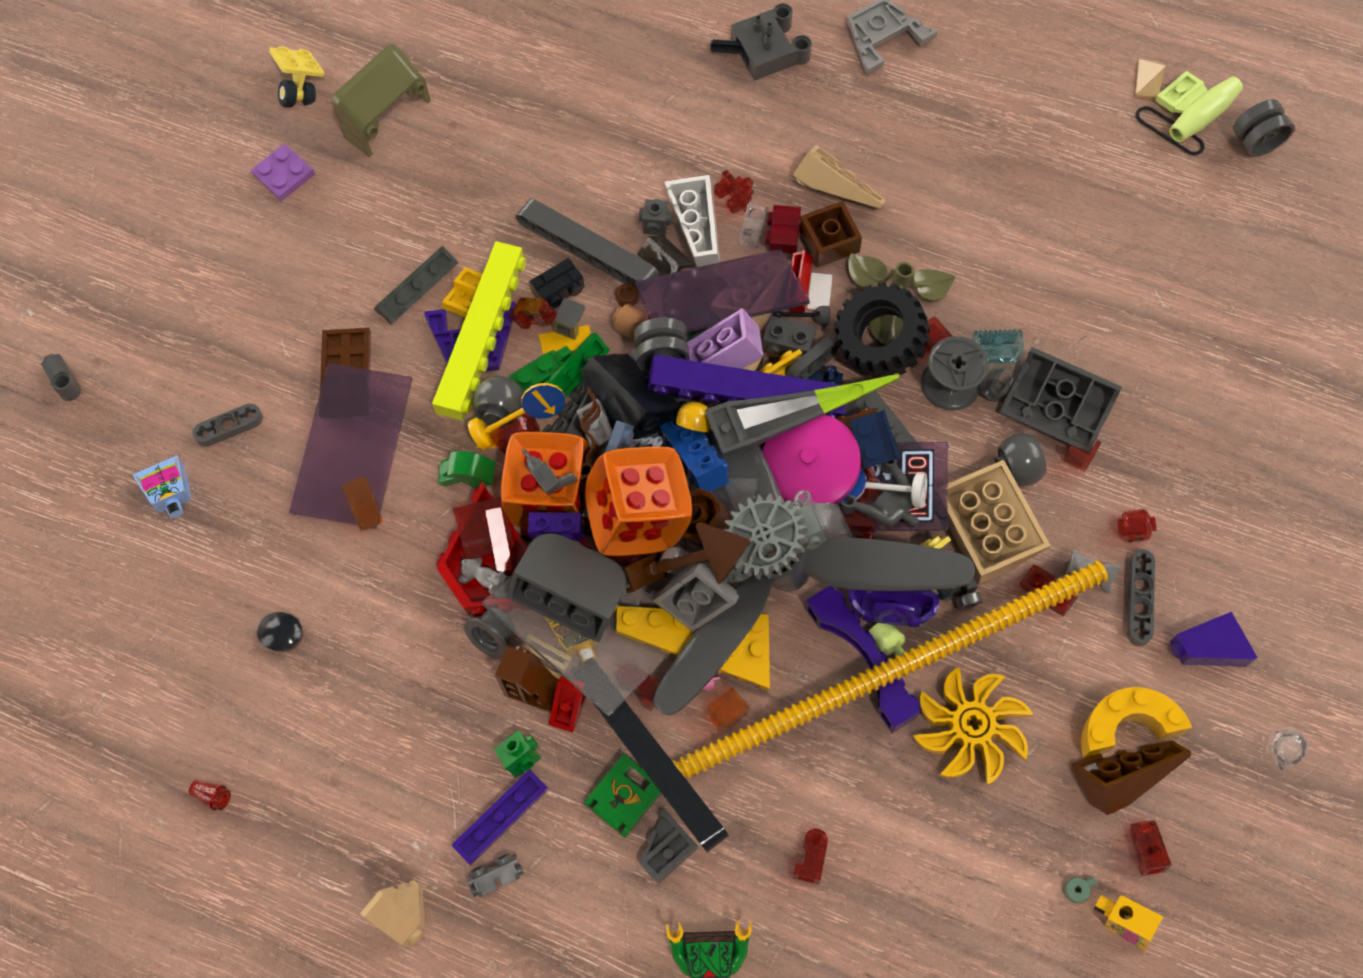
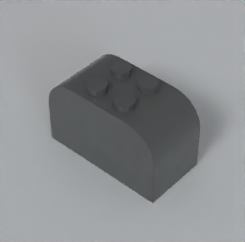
M543 534L530 543L514 570L506 598L600 643L624 592L626 577L624 571L616 562L600 554V552L593 551L583 546L580 542L570 540L559 534Z

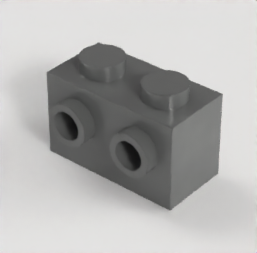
M770 316L763 338L762 350L768 354L782 356L790 350L794 353L800 349L802 357L812 349L817 327Z

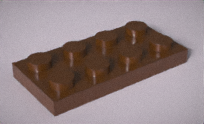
M370 328L322 330L319 416L321 419L369 416Z

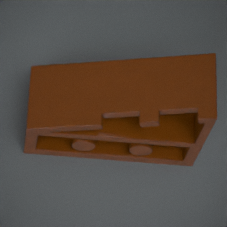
M507 646L495 673L504 696L551 713L558 679L531 655L530 651L526 648L516 646L514 649Z

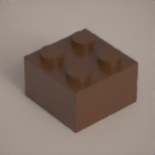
M844 201L801 216L799 231L817 267L848 257L851 253L856 254L860 252L862 236Z

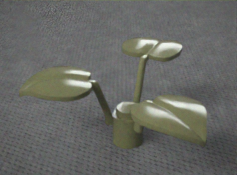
M851 253L848 261L850 278L858 287L865 289L864 286L870 284L872 287H876L877 283H885L892 277V283L899 285L901 290L902 288H907L911 283V287L917 289V294L927 301L943 299L955 279L954 275L937 270L922 269L914 273V267L907 262L898 263L895 270L891 269L887 275L886 265L876 258ZM894 315L877 317L870 322V333L880 344L886 346L892 343L901 333L903 320Z

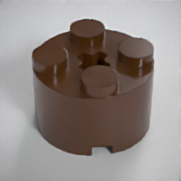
M695 489L697 491L690 492L692 519L682 537L696 546L703 547L696 524L702 522L725 530L729 529L725 520H732V516L726 505L710 492L704 489Z

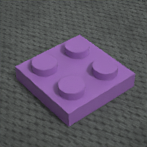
M285 143L250 170L252 175L280 201L284 200L315 175L314 170Z

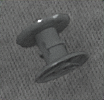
M951 336L940 340L932 347L929 354V366L924 370L921 378L922 390L926 398L936 407L945 410H961L969 407L977 399L980 383L985 379L989 370L988 357L983 348L971 339Z

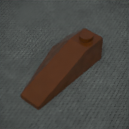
M1172 740L1142 746L1141 751L1126 752L1125 749L1116 751V756L1103 758L1102 754L1092 755L1072 763L1071 769L1089 803L1104 814L1109 815L1132 804L1191 757V751Z

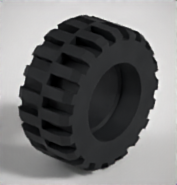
M878 283L877 287H872L871 284L864 286L865 290L862 292L855 291L852 294L853 298L851 300L846 299L842 304L844 309L839 310L836 318L839 322L834 324L836 343L849 365L854 370L857 369L864 376L870 374L872 378L876 379L881 378V375L885 377L895 373L902 375L906 373L905 369L907 367H915L918 364L916 359L918 357L923 358L926 353L923 346H928L930 341L928 318L916 296H912L911 291L902 288L901 290L899 285L893 283L890 284V287H887L886 283ZM884 315H894L903 320L901 333L892 343L877 348L869 347L862 343V335L866 326L875 318Z

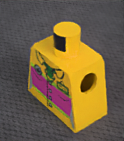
M1101 895L1094 907V910L1108 917L1105 925L1107 929L1144 952L1163 919V916L1120 895L1117 903ZM1120 915L1126 916L1128 920L1121 918Z

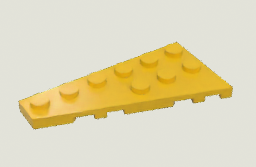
M618 606L616 609L615 634L644 645L649 644L657 647L662 652L678 655L696 632V630L693 632L661 608ZM760 614L752 629L718 673L729 674L737 677V680L753 683L766 691L770 689L769 614Z

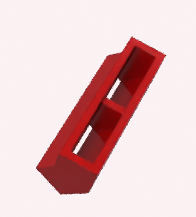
M805 250L793 253L785 301V304L790 307V312H805L813 257Z

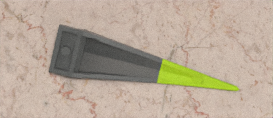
M895 374L800 393L728 401L705 409V414L722 457L745 449L747 451L897 381L900 375Z

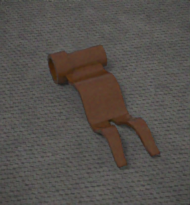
M587 386V392L592 398L593 404L580 422L581 429L592 441L591 448L586 455V462L581 467L580 476L585 486L588 475L600 454L599 443L589 433V428L599 418L601 409L596 401L595 394H591L589 386Z

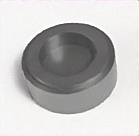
M980 592L969 593L955 599L960 609L976 606L983 601Z

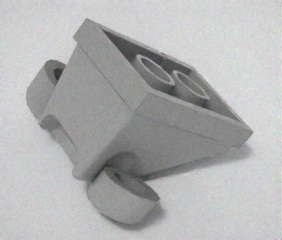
M669 547L664 551L659 562L688 554V552L679 547ZM697 562L666 571L673 573L674 576L663 590L656 594L653 601L693 632L736 604L739 595H737V590L728 584L729 579L727 577L724 582L717 583L710 563Z

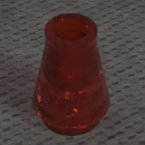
M196 780L189 788V795L195 797L213 811L223 810L231 798V792L227 790L225 785L204 783Z

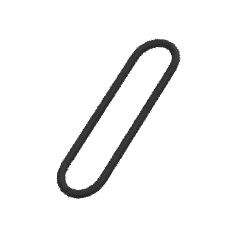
M1143 106L1137 110L1136 118L1140 123L1186 153L1198 155L1203 152L1205 144L1196 135L1191 137L1201 144V149L1194 152L1154 128L1139 116L1140 111L1146 109L1154 112L1172 125L1175 123L1150 106Z

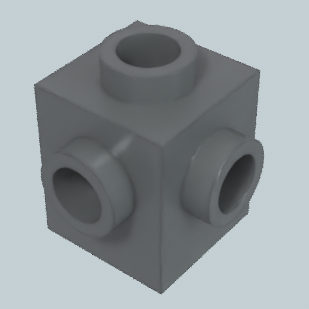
M660 199L645 200L644 208H640L639 222L643 223V234L666 236L667 226L672 223V211H669L667 201Z

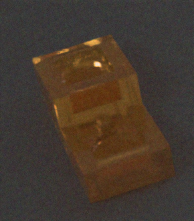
M366 476L342 485L360 531L384 522Z

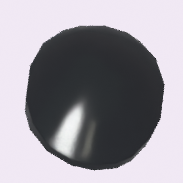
M274 612L267 615L260 622L257 630V637L260 643L266 648L278 652L294 649L299 645L303 636L299 620L293 615L284 612Z

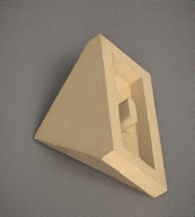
M1139 59L1135 97L1156 100L1160 92L1166 67L1162 62Z

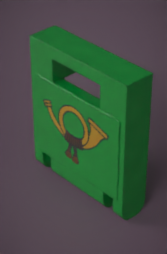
M623 754L587 798L584 805L589 808L597 801L598 803L594 806L592 812L616 832L625 824L626 827L620 835L626 838L658 799L661 792L646 772ZM632 768L650 782L644 791L626 777Z

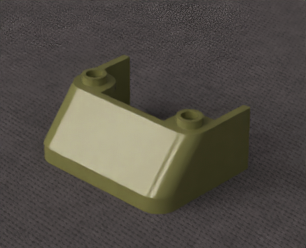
M390 44L386 46L339 88L332 98V106L344 138L369 157L372 155V151L368 141L374 138L379 131L377 118L407 92L411 97L418 96L426 103L431 101L424 77L395 45Z

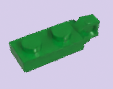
M568 346L563 347L557 352L555 350L547 352L509 375V378L517 382L523 392H525L531 386L544 383L572 352Z

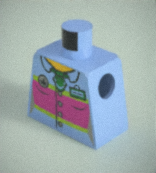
M178 456L133 474L145 496L158 513L167 510L170 518H177L183 515L184 511L181 504L191 499L186 467Z

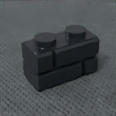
M569 258L529 281L533 295L545 310L551 307H559L564 298L577 296L585 287L582 274Z

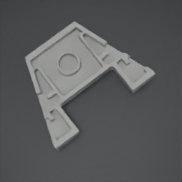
M877 0L852 13L847 18L848 26L867 75L884 66V59L874 48L906 31L922 46L936 38L938 31L933 27L927 28L920 23V19H913L906 15L905 10L889 0Z

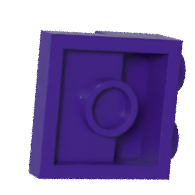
M529 512L528 533L531 541L540 535L549 533L559 534L570 540H584L585 530L581 513Z

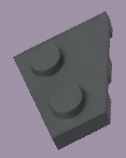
M665 809L661 810L656 828L652 831L648 840V847L644 850L639 861L641 866L657 884L662 882L698 849L697 844Z

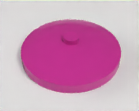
M822 415L766 441L762 451L779 487L784 503L790 500L793 508L797 507L799 509L811 504L814 511H819L836 505L852 491L861 471L860 450L853 433L842 422L827 415Z

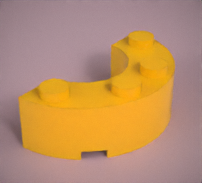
M1124 688L1106 696L1091 711L1081 732V752L1083 758L1109 752L1116 745L1115 731L1117 725L1124 721H1136L1146 725L1154 732L1158 741L1184 735L1192 728V725L1184 711L1166 695L1147 688Z

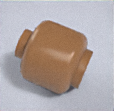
M626 304L623 307L619 306L612 317L615 331L630 339H634L636 327L646 321L645 312L630 304Z

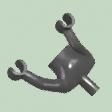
M896 459L881 464V470L885 473H892L899 485L910 486L908 478L896 465ZM885 490L877 498L873 506L857 502L853 495H848L846 498L847 503L850 505L844 502L840 504L842 513L852 514L854 510H857L888 528L893 527L901 519L913 528H916L920 523V520L909 512L913 506L910 492L897 494L893 491Z

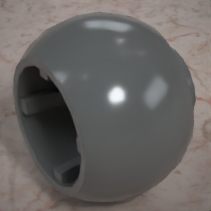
M503 376L489 377L483 380L474 392V411L478 418L482 419L487 425H491L521 409V397L524 392L521 386L510 378ZM521 416L513 419L512 421L500 427L503 428L513 425L521 418Z
M1014 434L1007 437L999 445L995 463L1001 460L1005 461L1018 487L1034 485L1046 474L1045 457L1039 442L1033 435Z

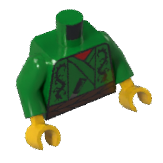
M737 920L735 931L683 933L681 922H678L679 929L676 932H671L668 924L666 925V934L670 939L673 960L681 972L691 978H730L731 975L738 973L747 957L749 936L752 932L751 921H749V928L746 930L739 928V920Z

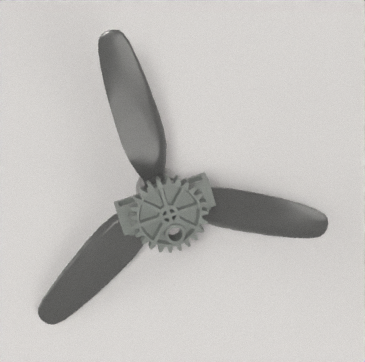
M722 401V402H719V403L713 405L712 407L717 406V405H720V404H723V403H725V402H723V401ZM711 429L712 444L718 451L719 459L724 458L730 470L727 472L730 483L725 486L736 512H730L734 517L733 521L725 520L726 525L729 527L725 531L747 538L751 543L727 576L731 583L741 582L734 587L737 590V595H739L736 604L696 630L658 685L653 697V704L660 713L670 716L683 709L717 674L752 629L765 607L771 587L791 592L800 589L811 577L828 586L848 590L913 591L949 589L965 586L972 581L975 575L974 563L969 557L956 552L915 544L862 538L827 539L811 504L798 509L797 507L793 508L790 500L784 503L773 473L759 445L747 451L745 449L722 457Z

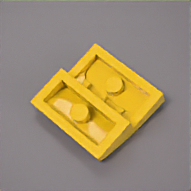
M464 267L453 281L454 288L442 301V308L466 318L482 274Z

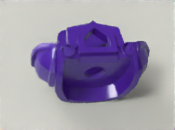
M849 590L848 594L852 609L861 617V620L866 622L877 621V623L916 628L935 616L939 608V597L930 590Z

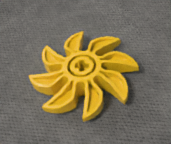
M960 667L954 669L947 676L943 687L944 700L954 708V712L938 704L923 691L921 692L919 703L923 717L932 726H947L950 728V731L913 735L916 743L922 749L933 754H945L955 743L961 746L958 755L940 776L958 778L968 773L975 763L974 749H978L981 751L984 762L986 785L992 784L1001 774L1004 765L1003 752L991 741L992 739L1008 747L1024 761L1027 759L1028 745L1023 733L1015 725H999L996 720L1033 716L1030 708L1022 701L1012 697H1002L993 707L985 705L987 698L1006 676L988 674L979 678L972 687V702H968L965 700L962 689ZM970 721H973L974 725H978L976 730H973L972 726H968Z

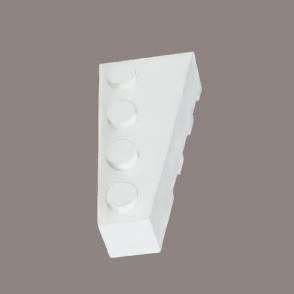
M710 175L664 182L668 197L698 271L721 268L714 196Z

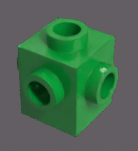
M519 730L509 735L503 743L494 749L505 769L516 778L525 771L530 770L541 759L536 750L539 748V745L531 735L526 737Z

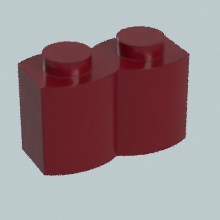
M774 205L773 212H768L767 225L771 226V231H766L765 245H769V252L786 254L797 252L801 207Z

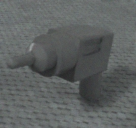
M523 449V453L527 457V468L548 496L558 489L578 481L573 473L557 478L546 462L543 463L540 458L530 456L526 449Z

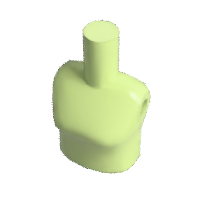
M877 623L869 630L879 652H884L886 656L891 654L903 655L902 652L904 650L901 647L904 645L906 638L894 625Z

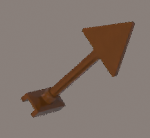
M699 522L696 524V528L704 549L659 562L660 554L656 552L622 567L630 584L626 591L627 593L634 592L667 576L666 571L704 560L710 562L716 581L720 584L724 582L751 541L742 536Z

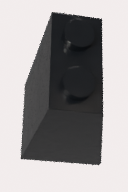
M614 353L603 356L594 355L587 360V364L580 371L592 393L595 394V398L602 403L613 429L616 420L634 426L632 440L656 437L661 432L659 426L669 422L681 407L669 393L668 395H657L653 393L654 390H648L649 374L642 371L637 366V362L628 353Z

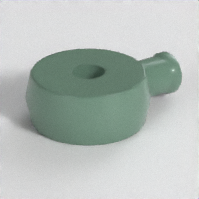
M1093 876L1087 880L1078 877L1071 878L1065 884V896L1073 903H1084L1090 896V888L1096 885L1097 881ZM1075 888H1078L1080 892L1077 893Z

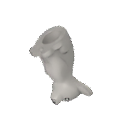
M1074 549L1066 565L1064 575H1071L1073 571L1078 572L1081 567L1085 569L1086 565H1093L1095 560L1080 555L1078 550ZM1106 562L1103 563V566L1107 571L1108 581L1105 583L1101 581V587L1104 591L1111 592L1112 583L1115 581L1118 573L1122 571V567Z
M479 555L462 561L461 571L463 575L458 579L460 583L464 584L472 579H477L483 587L489 589V593L495 598L504 599L507 597L511 577L504 575L503 572L497 573L490 568L482 567L483 560Z

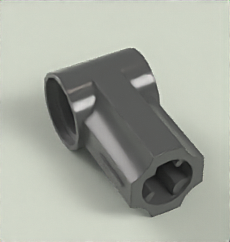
M50 354L44 357L41 365L50 380L51 386L63 400H75L80 395L81 388L73 378L60 354Z

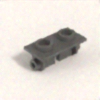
M509 853L504 854L494 860L495 864L486 868L484 865L472 869L466 879L467 885L474 883L470 887L473 896L479 895V897H482L496 890L497 886L494 879L498 877L502 886L520 879V875L524 874L520 864L515 866V863L518 862L517 855L510 856Z

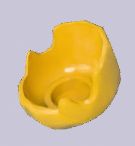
M689 402L682 405L677 413L676 424L693 431L710 432L711 427L705 414V409L709 407L700 402Z

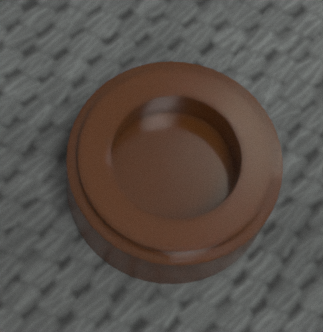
M626 283L616 289V301L620 306L623 307L626 304L634 306L637 304L639 292L634 285Z

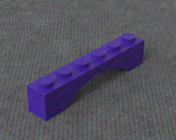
M828 586L806 600L805 609L817 627L831 632L851 644L865 659L870 670L873 669L874 665L880 666L882 661L888 662L886 654L882 651L879 652L875 647V640L871 633L864 631L861 627V621L854 610L850 611L846 606V599L840 590H835L834 587ZM902 677L900 680L894 679L892 684L886 683L885 687L879 686V690H877V713L891 733L916 719L921 711L918 699L913 694L909 695L904 688L905 682Z

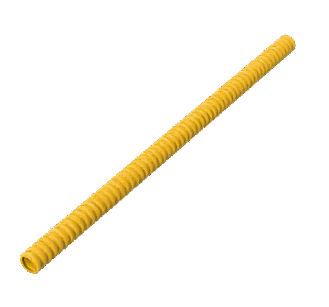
M1098 560L1094 561L1093 565L1088 564L1085 569L1081 567L1078 572L1073 571L1071 575H1064V579L1058 578L1056 583L1052 581L1049 583V586L1043 585L1041 590L1039 588L1035 589V593L1028 592L1027 596H1020V600L1014 599L1013 603L1007 602L1005 607L999 606L998 610L992 609L990 614L984 613L982 618L978 616L975 621L971 619L969 624L963 623L960 628L956 626L954 631L948 630L946 635L943 633L939 634V638L933 637L931 642L927 640L924 642V645L918 644L916 649L912 647L908 653L903 651V655L899 656L897 654L893 660L889 658L886 663L882 661L880 666L874 665L872 670L867 668L865 673L859 672L857 677L853 675L850 680L844 679V683L840 684L838 682L836 687L829 686V690L825 691L823 689L819 695L815 693L812 698L808 696L804 702L800 700L797 705L793 703L791 708L785 707L783 712L776 711V715L770 714L768 719L762 718V722L758 723V721H755V725L750 726L749 724L745 730L740 728V732L735 733L734 731L732 736L728 737L726 735L723 740L719 738L717 743L713 744L711 742L709 747L702 746V750L698 751L696 749L694 754L688 753L687 757L683 758L681 756L679 761L673 760L672 762L685 778L691 779L693 774L697 776L701 770L706 772L708 767L714 768L716 763L720 765L723 760L729 761V757L733 756L735 758L737 753L744 754V750L748 749L750 751L752 746L758 747L761 742L765 744L767 739L773 740L775 735L780 737L782 732L788 733L790 728L797 729V725L803 726L805 721L811 722V718L814 717L818 719L820 714L826 715L828 710L832 712L835 707L841 708V704L845 703L847 705L849 700L856 701V697L862 698L864 693L870 694L873 689L877 691L879 686L885 687L888 682L892 684L894 679L900 680L902 675L906 677L909 672L915 673L917 668L919 670L923 669V665L930 666V662L936 663L938 658L944 659L947 654L951 656L953 651L959 652L961 647L966 649L968 644L974 645L976 640L980 642L983 640V637L989 638L991 633L993 635L997 634V630L1004 631L1006 626L1010 628L1012 623L1018 624L1019 620L1025 621L1027 616L1033 617L1035 612L1040 614L1042 609L1048 610L1049 606L1054 607L1057 602L1063 603L1064 599H1071V595L1078 596V592L1084 593L1086 588L1090 590L1093 588V585L1099 586L1101 581L1103 583L1108 581L1107 571Z

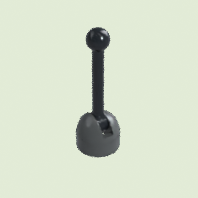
M819 306L813 313L775 310L773 316L778 318L813 317L818 324L829 325L830 306Z

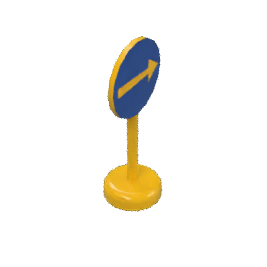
M539 383L531 386L521 397L522 408L489 426L477 417L468 421L471 437L479 448L487 450L493 445L491 431L525 413L538 419L550 418L561 412L565 406L563 391L556 385L549 383Z

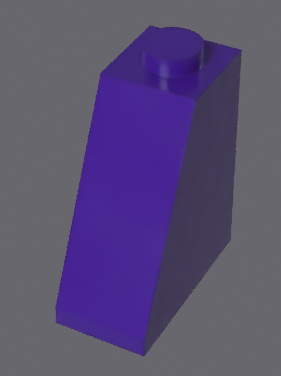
M1232 612L1178 633L1170 641L1171 651L1177 659L1179 658L1182 665L1246 667L1258 658Z

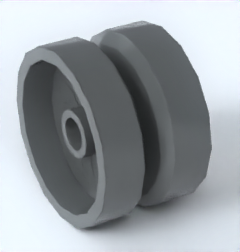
M1269 99L1245 111L1233 125V131L1238 139L1243 141V146L1247 153L1252 157L1267 154L1284 144L1294 133L1295 125L1290 117L1285 115V110L1280 102L1276 99Z
M668 317L653 318L642 322L634 330L637 366L642 371L650 373L651 361L654 355L690 360L689 346L687 344V327L682 321Z

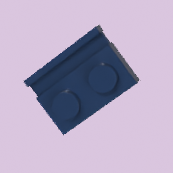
M885 410L850 420L865 469L900 459Z

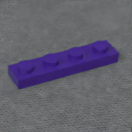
M528 770L451 846L471 866L549 790L548 787L531 770Z

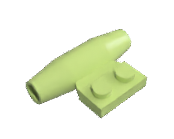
M1186 71L1160 92L1155 102L1172 113H1182L1169 129L1170 136L1175 141L1182 142L1203 130L1227 110L1243 90V85L1238 78L1230 77L1207 90L1203 81Z

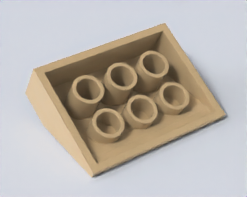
M1004 460L936 488L934 501L942 516L947 517L944 520L960 551L964 556L969 557L973 561L975 566L974 577L978 585L1001 576L1051 547Z

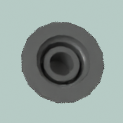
M489 608L480 619L470 618L464 625L465 633L471 643L481 652L493 658L503 657L507 647L506 642L515 633V627L510 618L494 608Z

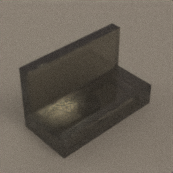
M664 235L648 236L637 254L641 259L653 265L658 270L659 276L667 284H670L682 269L694 266Z

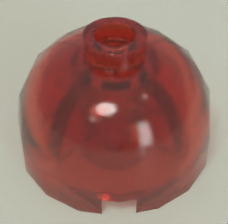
M525 413L513 419L512 423L507 426L503 425L490 437L499 451L506 455L507 446L512 434L540 432V427L535 417Z

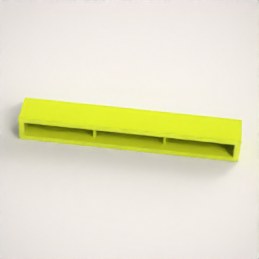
M495 241L432 402L436 414L463 421L466 413H470L473 404L471 399L481 382L479 379L481 373L487 369V357L489 352L495 348V336L497 331H501L504 323L503 315L505 311L510 309L511 294L517 290L519 273L524 271L526 266V258L521 247Z

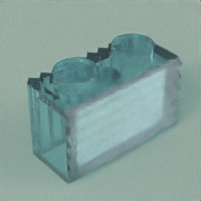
M995 329L989 332L987 330L984 332L976 330L972 337V340L985 351L988 363L1020 362L1024 351L1021 329L1018 331L1016 329L1013 331L1011 329L1008 331L1006 329L1004 331L1001 329L997 331Z

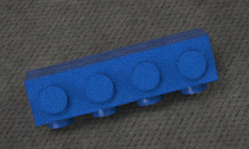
M677 417L659 426L666 445L677 451L685 472L697 489L712 492L730 483L727 472L730 470L725 459H719L720 456L714 445L710 446V442L704 432L693 431L677 425Z

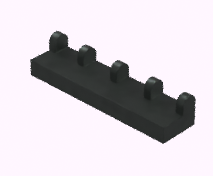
M442 245L378 303L374 310L392 324L455 267L458 261Z

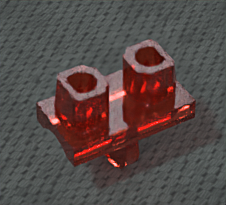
M725 170L721 173V180L714 185V193L720 199L728 194L731 196L727 200V207L733 214L742 209L747 213L751 210L749 204L754 193L751 189L754 182L750 177L742 179L738 176L735 179L728 170Z

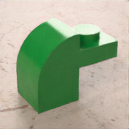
M465 451L451 452L449 459L441 461L438 484L449 486L462 482L475 489L479 488L482 482L485 486L492 485L496 462L477 453Z

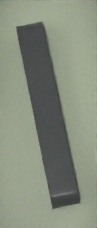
M530 198L516 215L517 221L525 228L624 284L634 285L641 293H646L659 276L658 270L650 263L535 199Z

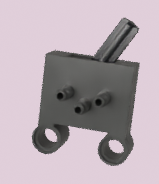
M781 3L772 10L732 24V41L713 39L710 43V51L740 54L754 80H758L791 66L808 63L811 56L812 42L809 37L799 35L790 44L784 33L791 29L793 10L790 5Z

